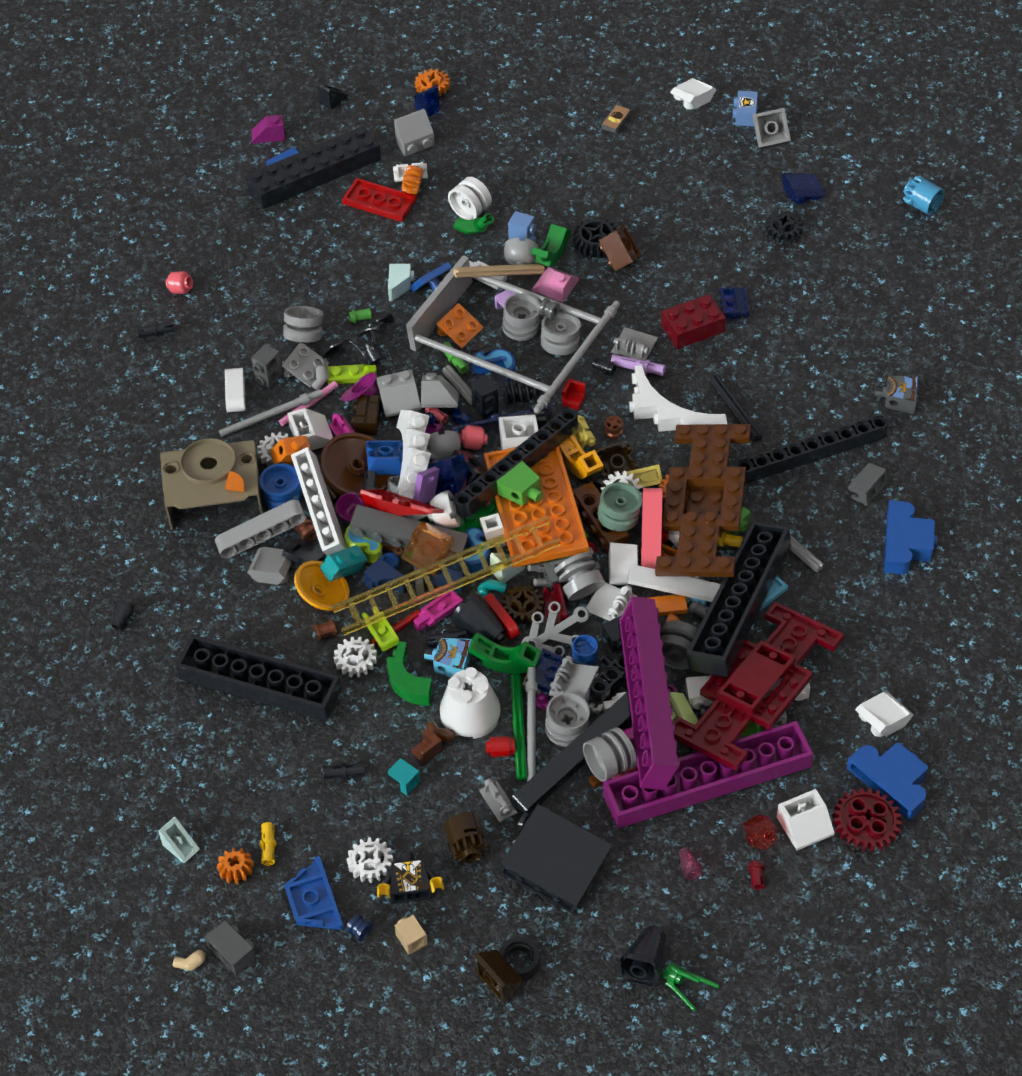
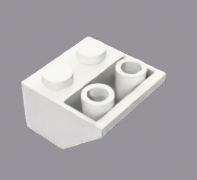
M306 408L287 413L293 437L307 436L311 451L325 447L328 441L333 438L325 415Z
M816 789L778 804L777 818L796 850L834 835L826 804Z

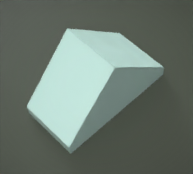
M491 553L490 555L491 573L502 583H505L526 568L525 565L513 568L510 554Z
M173 817L158 831L162 845L183 863L200 850L176 817Z

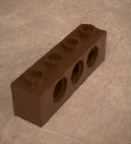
M593 482L572 490L580 517L583 522L588 524L590 533L598 539L601 549H605L609 555L610 542L629 544V534L627 531L617 532L610 530L599 521L597 512L601 494Z

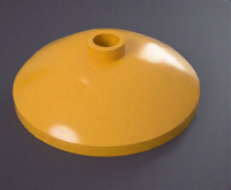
M308 561L300 565L295 573L294 583L298 593L308 604L321 610L332 611L341 608L346 603L349 597V586L344 577L332 582L328 581L321 571L320 566L323 563L321 561Z

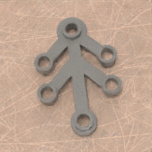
M553 601L548 606L549 614L545 632L537 637L539 624L543 621L544 616L541 612H535L531 617L532 626L530 634L522 640L521 644L524 641L533 642L535 647L541 650V652L560 658L565 653L562 646L551 647L542 643L549 639L572 646V638H576L578 635L568 636L559 634V632L576 622H585L589 618V611L586 607L579 606L574 610L572 616L554 626L556 615L560 610V604ZM552 604L557 605V611L551 610ZM578 611H584L585 617H579ZM536 614L541 616V620L538 622L534 620V615ZM556 648H560L562 650L561 655H556Z

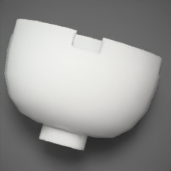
M449 490L437 494L430 502V505L444 509V513L428 514L430 522L434 521L436 526L454 529L460 527L461 520L457 515L456 506L451 501L454 498Z

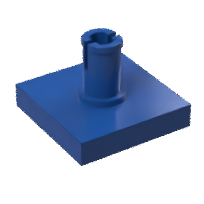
M446 262L419 278L410 286L412 291L415 292L425 285H430L434 291L440 284L439 277L452 268L450 263Z

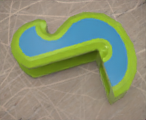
M350 525L347 527L344 535L347 548L355 545L359 546L367 557L366 562L374 563L382 557L381 542H375L367 537H357L350 533Z

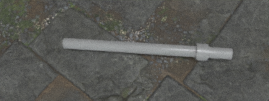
M319 389L309 394L304 393L299 395L297 399L218 430L220 436H226L301 404L303 406L309 404L311 400L323 396L322 391Z
M535 667L527 668V682L525 683V691L527 692V782L536 775V692L538 691V683L536 682Z

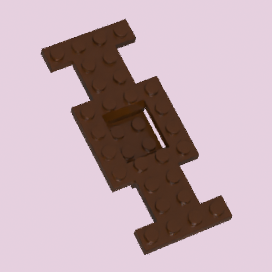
M751 424L676 425L675 444H692L689 467H670L662 531H680L677 556H657L656 576L734 577L735 557H717L719 537H721L722 531H740L746 467H728L731 443H750ZM687 489H688V490H689V493H688L686 514H684L685 503H686V496H687Z

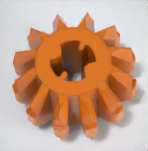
M415 165L406 167L402 181V191L409 194H417L419 192L423 179L422 168Z
M233 847L232 852L224 851V856H219L217 870L220 872L222 880L226 879L228 884L235 880V883L238 885L239 880L242 879L246 882V876L252 875L254 863L251 860V855L245 853L242 848L236 852V849Z

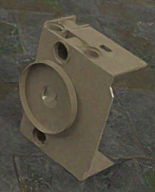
M208 438L196 441L186 449L160 452L165 509L171 530V507L174 506L178 509H187L245 501L249 496L257 495L260 514H263L258 457L254 440L226 443L219 439ZM229 471L235 472L242 477L245 492L225 489Z

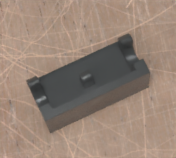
M868 463L848 486L850 491L858 494V496L853 494L851 498L868 506L888 483L887 470Z

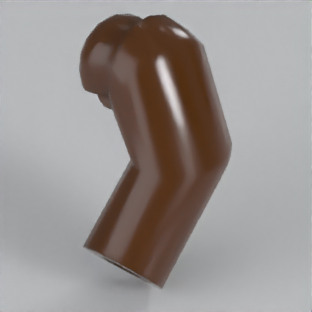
M381 542L382 549L390 550L398 557L404 556L405 550L403 547H394L389 543Z
M431 721L426 725L442 742H449L455 738L453 730L441 729L435 721Z

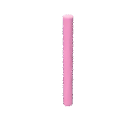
M333 381L321 390L323 396L311 400L309 404L304 406L301 404L293 411L304 408L308 409L338 387L337 382ZM288 414L279 420L281 426L289 423Z

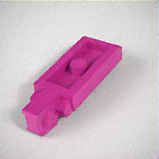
M452 589L447 590L421 608V612L414 620V628L420 632L427 626L431 627L454 612L461 602L464 603V600Z

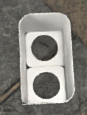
M610 542L609 584L637 586L627 583L630 565H638L637 545Z

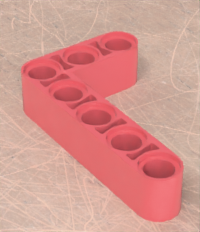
M643 488L641 566L655 569L657 556H661L662 488Z

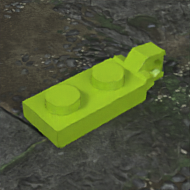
M365 364L327 366V384L333 381L337 382V384L356 383L368 373H375L377 376L376 365Z

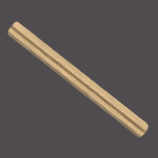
M542 264L455 267L453 276L464 278L543 274L545 267Z

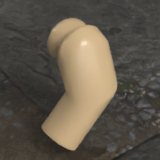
M197 950L187 958L175 956L173 967L193 971L204 962L205 952Z

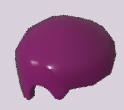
M345 493L337 500L335 510L345 522L351 523L356 506H366L363 499L356 493Z

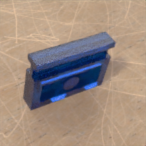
M742 286V288L722 287L719 289L722 313L726 318H738L741 315L749 317L745 286Z

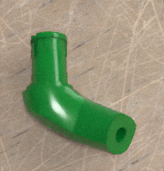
M486 213L482 218L477 217L472 220L458 217L454 224V229L466 235L485 232L487 226L494 222V216L488 218L491 213Z

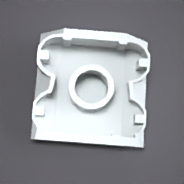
M692 78L674 87L670 93L673 94L676 100H682L683 106L686 109H697L711 101L716 89Z
M882 692L861 703L855 709L862 721L871 724V732L877 737H887L902 729L913 716L889 692Z

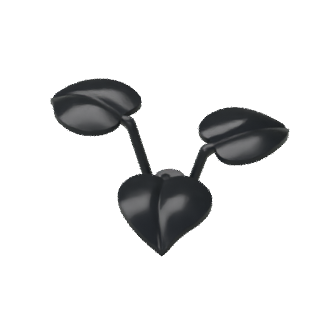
M389 313L381 316L356 334L358 338L366 334L369 344L364 346L365 350H362L352 339H344L329 346L324 351L322 357L325 359L328 353L342 345L352 344L363 356H367L370 364L380 360L383 356L377 345L374 330H379L385 323H393V315Z

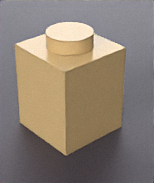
M414 915L408 918L404 917L394 925L396 936L409 955L428 945L427 935Z

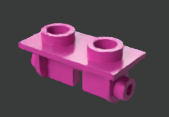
M335 413L332 416V423L328 425L335 436L344 433H355L341 414Z

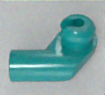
M489 579L478 586V592L482 597L492 590L504 593L507 584Z

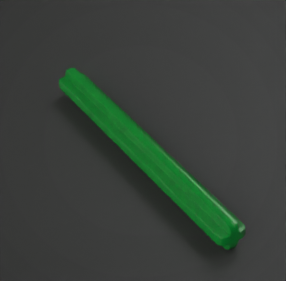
M512 674L510 680L516 779L518 781L527 780L522 682L520 674Z

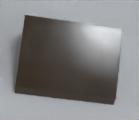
M497 949L475 954L477 975L505 1006L524 980Z

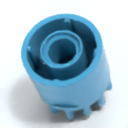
M915 176L914 181L910 180L906 184L903 199L905 200L904 202L927 215H932L941 205L945 196V190L921 176Z

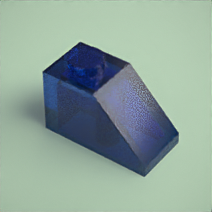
M437 85L427 88L414 96L415 108L418 111L425 109L428 117L440 111Z

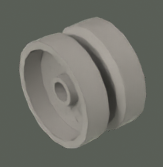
M293 306L284 310V322L286 324L283 326V336L286 339L294 342L309 343L316 342L322 338L323 329L320 325L323 323V311L309 306Z
M559 311L553 320L549 319L547 315L544 316L541 326V346L543 349L554 355H568L575 352L580 343L581 322L578 317L563 311Z

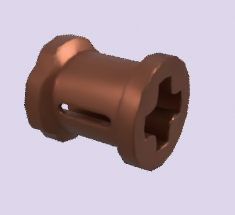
M332 619L320 625H313L318 641L331 635L337 636V630Z

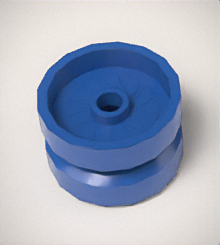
M277 463L270 465L261 473L259 479L261 496L264 505L269 509L278 507L290 500L301 502L303 491L294 466L286 463Z

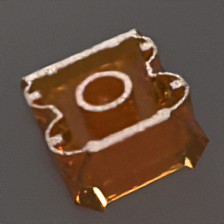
M420 521L418 527L413 531L412 538L405 547L401 558L435 576L454 539L451 535H447L428 523Z

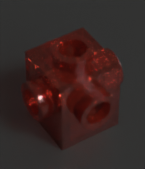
M758 814L742 824L747 834L745 838L752 847L765 850L770 848L779 839L776 834L777 828L767 816Z

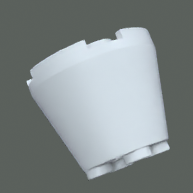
M469 667L466 670L457 672L449 679L440 704V718L445 729L453 730L457 737L460 735L476 739L490 733L497 726L500 717L499 699L487 678L475 668Z

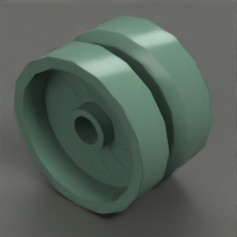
M623 482L607 485L602 490L597 512L601 524L617 532L628 531L634 528L640 516L643 501L641 493L634 486Z

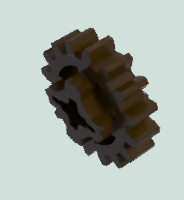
M524 585L520 589L514 586V591L508 589V595H503L502 607L513 618L515 623L518 620L521 621L522 625H524L526 620L532 623L531 617L533 613L541 612L543 614V595H539L538 589L532 591V586H529L528 589ZM538 614L534 615V619L538 620Z

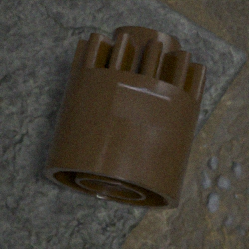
M462 812L450 817L445 822L444 829L454 860H458L459 863L463 861L473 863L485 856L484 852L489 851L479 816L476 813Z

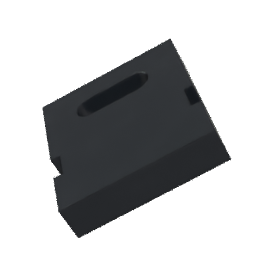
M299 538L294 540L282 552L283 557L300 565L308 561H322L326 558V554L322 549H317L314 545Z

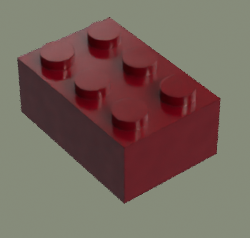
M710 294L665 309L661 313V326L677 349L725 332L726 317Z

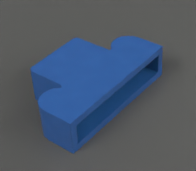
M889 500L883 573L905 574L910 570L912 560L930 562L933 549L937 547L938 535H934L935 521L932 519L913 518L915 509L909 502Z
M896 743L882 756H879L878 750L875 747L865 745L849 757L847 769L875 793L880 790L879 796L882 797L887 794L886 800H894L892 807L898 806V812L908 821L913 819L923 809L926 791L920 784L926 779L928 766L915 753L910 752L900 743Z

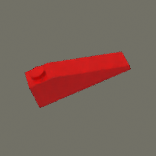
M361 489L360 492L366 507L398 516L444 513V509L384 489Z

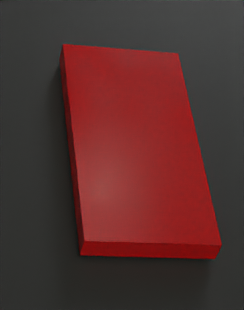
M359 178L355 179L342 198V204L400 222L404 221L417 201L416 195Z

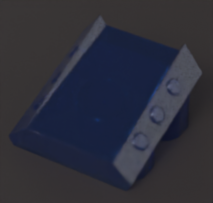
M782 174L784 190L791 201H794L796 204H804L810 198L818 200L826 196L825 190L815 174Z

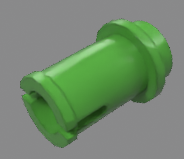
M370 308L357 311L353 309L351 312H348L349 320L354 322V324L356 321L372 319Z

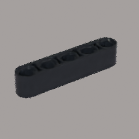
M623 652L593 680L589 699L592 703L603 704L604 701H607L627 682Z

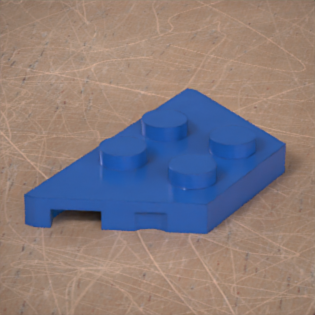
M320 855L316 856L310 866L300 870L296 877L291 878L284 885L296 925L342 930L344 929Z

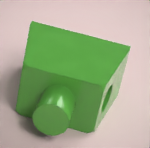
M523 461L496 481L498 495L520 505H525L531 499L540 502L544 497V493L541 492L540 477Z

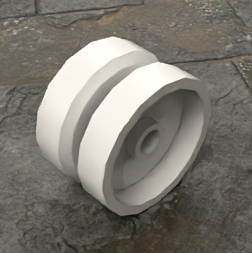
M466 177L448 194V200L452 209L458 216L466 220L477 218L492 203L491 194L487 187L474 177Z

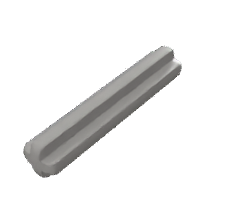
M450 365L444 367L443 374L466 401L472 405V393L469 386Z
M790 535L791 546L789 549L815 572L822 570L824 564Z

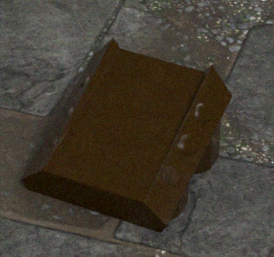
M620 441L601 447L596 451L604 465L600 471L604 480L609 481L608 475L612 474L614 476L616 471H619L621 474L622 471L627 472L639 469L637 461L632 456L633 449L629 443Z

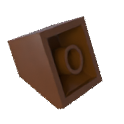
M625 224L599 240L600 249L606 253L608 263L615 271L633 262L641 255Z

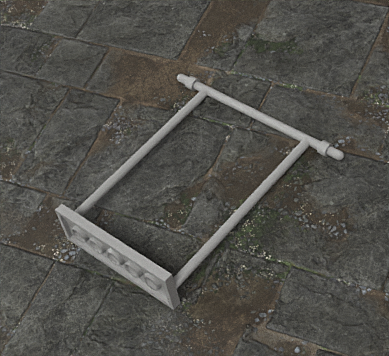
M463 255L406 324L410 349L417 352L421 345L425 344L546 392L537 400V405L533 409L538 414L550 403V398L609 319L615 316L620 302L616 300L611 306H608L602 318L557 302L560 304L559 310L597 325L551 386L428 338L437 327L436 323L450 311L471 285L472 277L456 278L453 276L455 267H470L469 257ZM491 276L473 277L516 294H530L537 298L540 303L544 298H547Z

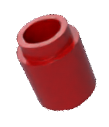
M509 736L489 737V741H486V753H490V757H510V755L515 754L514 738H509Z

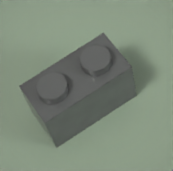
M224 920L205 937L208 948L235 974H238L256 958L254 953L255 946L248 938L244 939L240 935L239 929L234 924L230 926Z

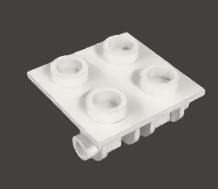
M605 582L595 592L586 608L589 613L610 621L622 616L631 597L637 596L632 594V587L629 585L623 586L620 589Z

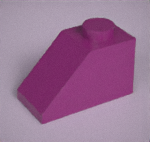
M272 115L264 117L251 130L252 144L285 141L283 116Z

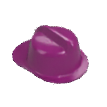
M368 373L361 377L355 385L342 395L341 400L350 401L355 399L358 401L360 395H377L379 389L376 383V374Z

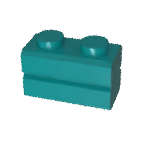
M355 545L329 554L320 568L328 581L332 582L359 572L363 567L362 565L367 561V557L360 547Z

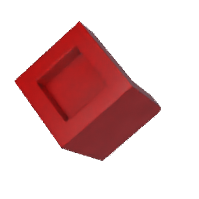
M569 378L562 390V406L579 411L586 398V384Z

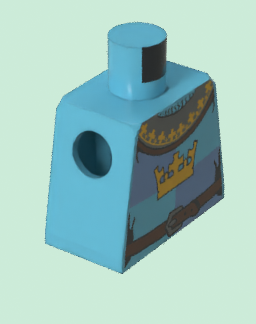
M441 638L437 649L425 648L424 659L433 660L436 673L452 677L457 672L468 668L472 654L467 650L472 639Z

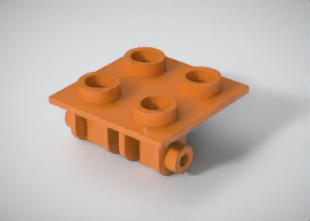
M459 303L436 323L439 327L437 333L440 336L447 335L461 349L484 328Z

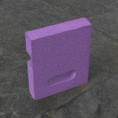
M434 466L417 474L414 500L427 503L435 497L439 468Z

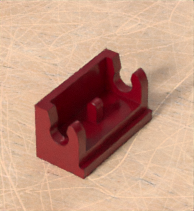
M560 583L555 584L554 590L551 592L548 591L547 587H544L543 609L546 622L549 614V604L553 601L560 604V610L555 619V626L568 618ZM552 604L551 610L557 611V605Z

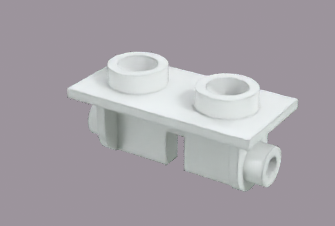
M411 163L412 166H419L423 169V179L428 178L426 163ZM396 164V166H393L395 182L403 181L408 164Z

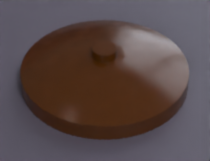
M344 433L328 441L321 453L319 465L325 482L340 495L356 493L362 498L360 492L361 489L365 488L364 472L368 471L366 441H377L376 439L361 433ZM376 475L377 488L386 490L388 478L393 475Z

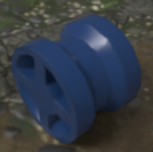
M356 914L348 922L346 932L354 934L355 938L361 942L371 933L373 924L369 921H364L362 915Z

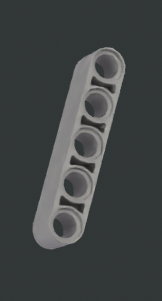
M290 500L219 534L215 538V543L222 558H231L303 523L306 516L298 500Z

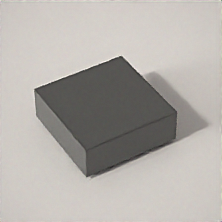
M551 564L544 566L543 575L550 588L554 590V585L559 583V579Z

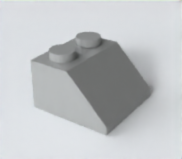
M425 109L394 120L396 145L404 156L434 146V133Z
M412 369L376 378L385 417L399 415L401 410H421Z

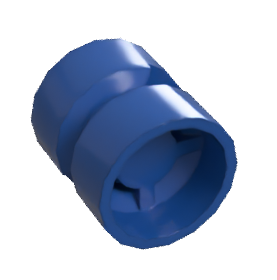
M580 635L572 642L574 664L597 665L598 643L594 637Z

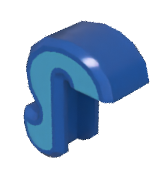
M505 349L493 350L487 356L482 351L473 355L516 372L515 358L511 352ZM472 363L473 371L476 374L492 372ZM506 377L507 382H508L509 380H513V379H511V378H509V377Z
M471 527L465 532L468 534L467 547L471 554L459 559L469 563L468 574H475L489 566L490 546L484 542L483 531L480 528Z

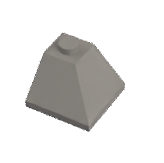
M785 108L752 115L759 148L791 141Z
M427 373L422 376L421 408H458L459 392L441 375H436V373Z

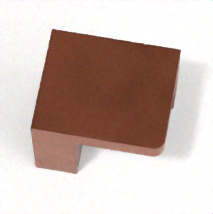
M430 728L422 732L423 741L411 749V753L423 765L442 752V740Z

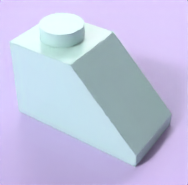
M389 264V301H394L411 289V281H414V271H411L410 264Z

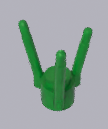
M672 962L663 973V978L667 980L666 985L692 1011L696 1010L695 1006L675 984L680 985L687 978L696 983L703 982L715 988L720 987L719 984L691 973Z

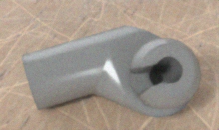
M319 365L316 368V380L311 385L316 390H319L328 379L327 368L324 365Z

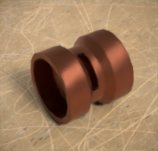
M306 516L303 523L294 527L301 534V538L307 543L318 538L313 521L309 516Z

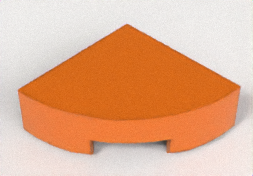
M229 471L225 489L245 492L242 477L235 472Z

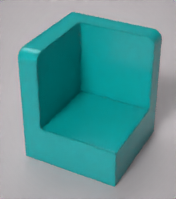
M401 758L388 770V775L400 783L401 792L405 795H408L420 783L419 770Z

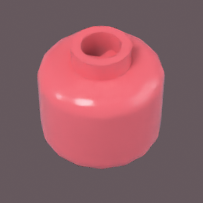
M185 271L171 272L166 279V287L172 294H186L193 287V279Z
M467 425L464 429H461L460 440L463 448L480 450L483 445H486L487 434H484V429L473 425Z

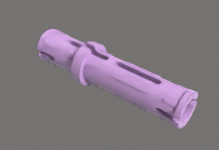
M615 354L611 357V361L616 366L635 370V366L642 365L645 374L651 373L664 376L666 365Z

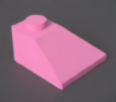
M547 267L532 288V291L564 302L579 281V277Z

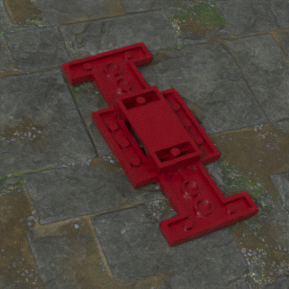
M775 602L765 613V619L778 625L776 630L765 642L761 640L757 645L745 640L728 677L718 675L710 677L700 689V695L714 703L695 725L677 716L672 722L675 725L674 739L737 771L748 758V752L733 745L752 721L770 730L813 678L812 671L799 666L801 661L816 644L834 652L844 640L843 633ZM779 678H783V680L778 684V686L763 702L764 696L773 687Z

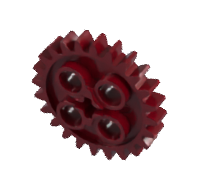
M861 787L859 793L852 789L851 795L846 792L844 798L840 797L838 804H835V811L832 815V818H834L833 825L837 826L835 832L841 833V840L848 839L847 846L854 843L855 850L859 846H862L863 852L866 851L867 847L870 848L871 852H874L875 847L882 851L884 845L890 847L891 842H895L897 836H899L902 825L900 821L902 815L897 813L899 807H892L894 800L887 801V794L881 797L879 796L880 790L874 794L871 788L868 789V792H865Z

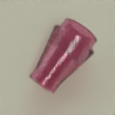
M690 848L681 849L678 854L682 875L688 880L699 878L702 875V865L692 854Z

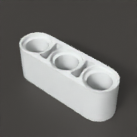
M243 368L225 369L227 413L246 411Z

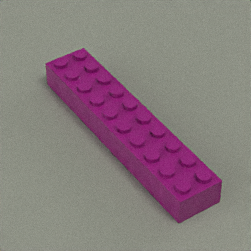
M632 596L619 623L640 788L664 790L668 783L671 782L674 773L678 771L680 760L676 754L677 741L674 740L675 725L672 723V706L669 704L670 690L667 689L668 674L664 668L663 640L660 639L659 610L656 608L655 599Z
M794 721L737 739L733 745L748 752V758L737 771L700 752H696L679 758V769L674 773L671 782L668 783L664 790L640 788L638 771L603 781V796L616 827L619 829L810 768L812 766L813 752L798 722Z

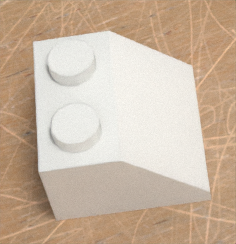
M536 415L499 417L501 449L517 447L537 432Z

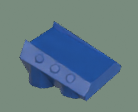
M401 440L366 441L368 471H375L376 475L400 476L403 442Z

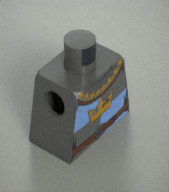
M889 376L886 386L876 385L875 396L885 397L886 408L914 414L918 376Z

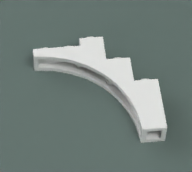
M642 365L635 366V373H632V384H636V387H634L632 401L629 402V410L633 412L634 420L653 418L654 425L657 424L659 432L676 430V425L727 424L725 414L694 412L669 402L651 386L645 376Z
M401 410L396 428L402 434L403 458L396 494L413 499L417 474L427 470L431 453L425 452L430 434L425 433L429 415L412 410Z

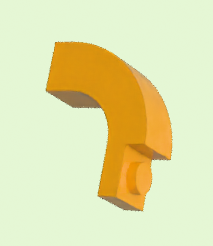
M571 435L559 445L565 465L577 478L584 479L602 470L604 465L596 451L592 450L585 453L574 435Z

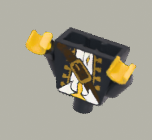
M404 852L401 854V862L393 863L392 870L387 872L382 883L377 886V898H380L381 895H387V898H390L391 895L392 904L432 899V893L435 892V889L442 888L444 890L443 880L429 866H424L423 860H414L412 852Z

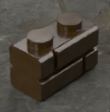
M360 395L358 401L354 402L353 410L356 415L352 416V427H355V433L377 435L381 411L379 395Z

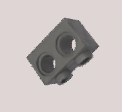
M264 344L251 358L255 381L259 385L270 389L283 376L279 351Z

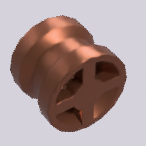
M618 416L608 417L604 423L606 437L610 439L620 438L623 433L622 419Z

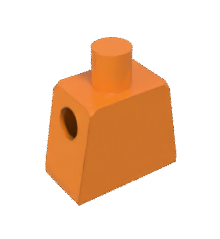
M307 436L282 438L270 450L273 465L286 463L294 466L291 455L307 447L310 449Z

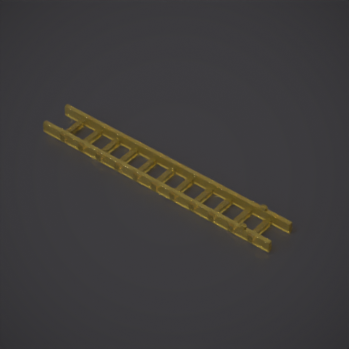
M549 516L540 518L332 605L334 613L349 608L353 619H356L355 623L341 628L343 635L350 634L560 546L561 540L559 537L543 544L536 530L551 523ZM531 531L538 546L525 551L518 536L526 535ZM513 539L520 554L507 559L500 544ZM495 546L502 561L488 566L482 551ZM477 554L484 569L470 574L464 559ZM459 561L465 577L452 581L446 566ZM441 569L448 584L434 589L428 574ZM423 576L429 592L416 597L410 581ZM405 584L411 599L397 604L391 589ZM387 591L393 607L379 612L373 597ZM369 599L375 614L361 620L355 604Z

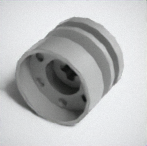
M517 293L506 299L502 322L503 332L506 336L517 341H527L537 335L541 316L538 313L540 302L537 298L530 294Z
M590 552L574 555L554 569L556 575L559 576L560 583L568 582L564 585L563 590L569 601L586 597L605 584L600 571L592 570L596 563L592 560L593 557Z
M565 692L555 695L549 701L546 711L545 733L550 741L556 745L567 747L588 727L590 710L586 700L578 694Z
M615 727L609 730V732L603 733L601 737L597 736L583 744L586 762L595 777L602 782L618 775V771L622 773L636 765L637 759L633 745L620 728Z

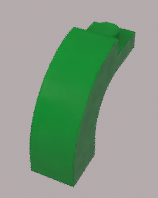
M551 224L544 244L539 249L532 247L531 254L536 255L534 262L548 267L554 266L563 254L572 230Z
M479 633L473 636L467 650L482 660L481 665L507 674L526 673L528 667H536L541 654V650L526 641L517 647H504L492 642Z
M398 641L397 649L393 650V657H387L390 685L402 699L416 705L430 706L433 691L432 678L416 677L406 671L407 643Z

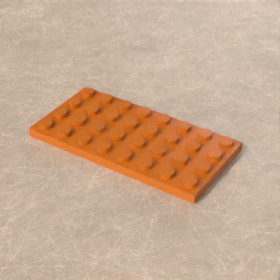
M557 446L530 468L541 480V492L544 493V497L540 502L531 499L525 505H520L498 494L495 496L513 568L589 552L588 542L559 446ZM516 447L484 453L487 470Z

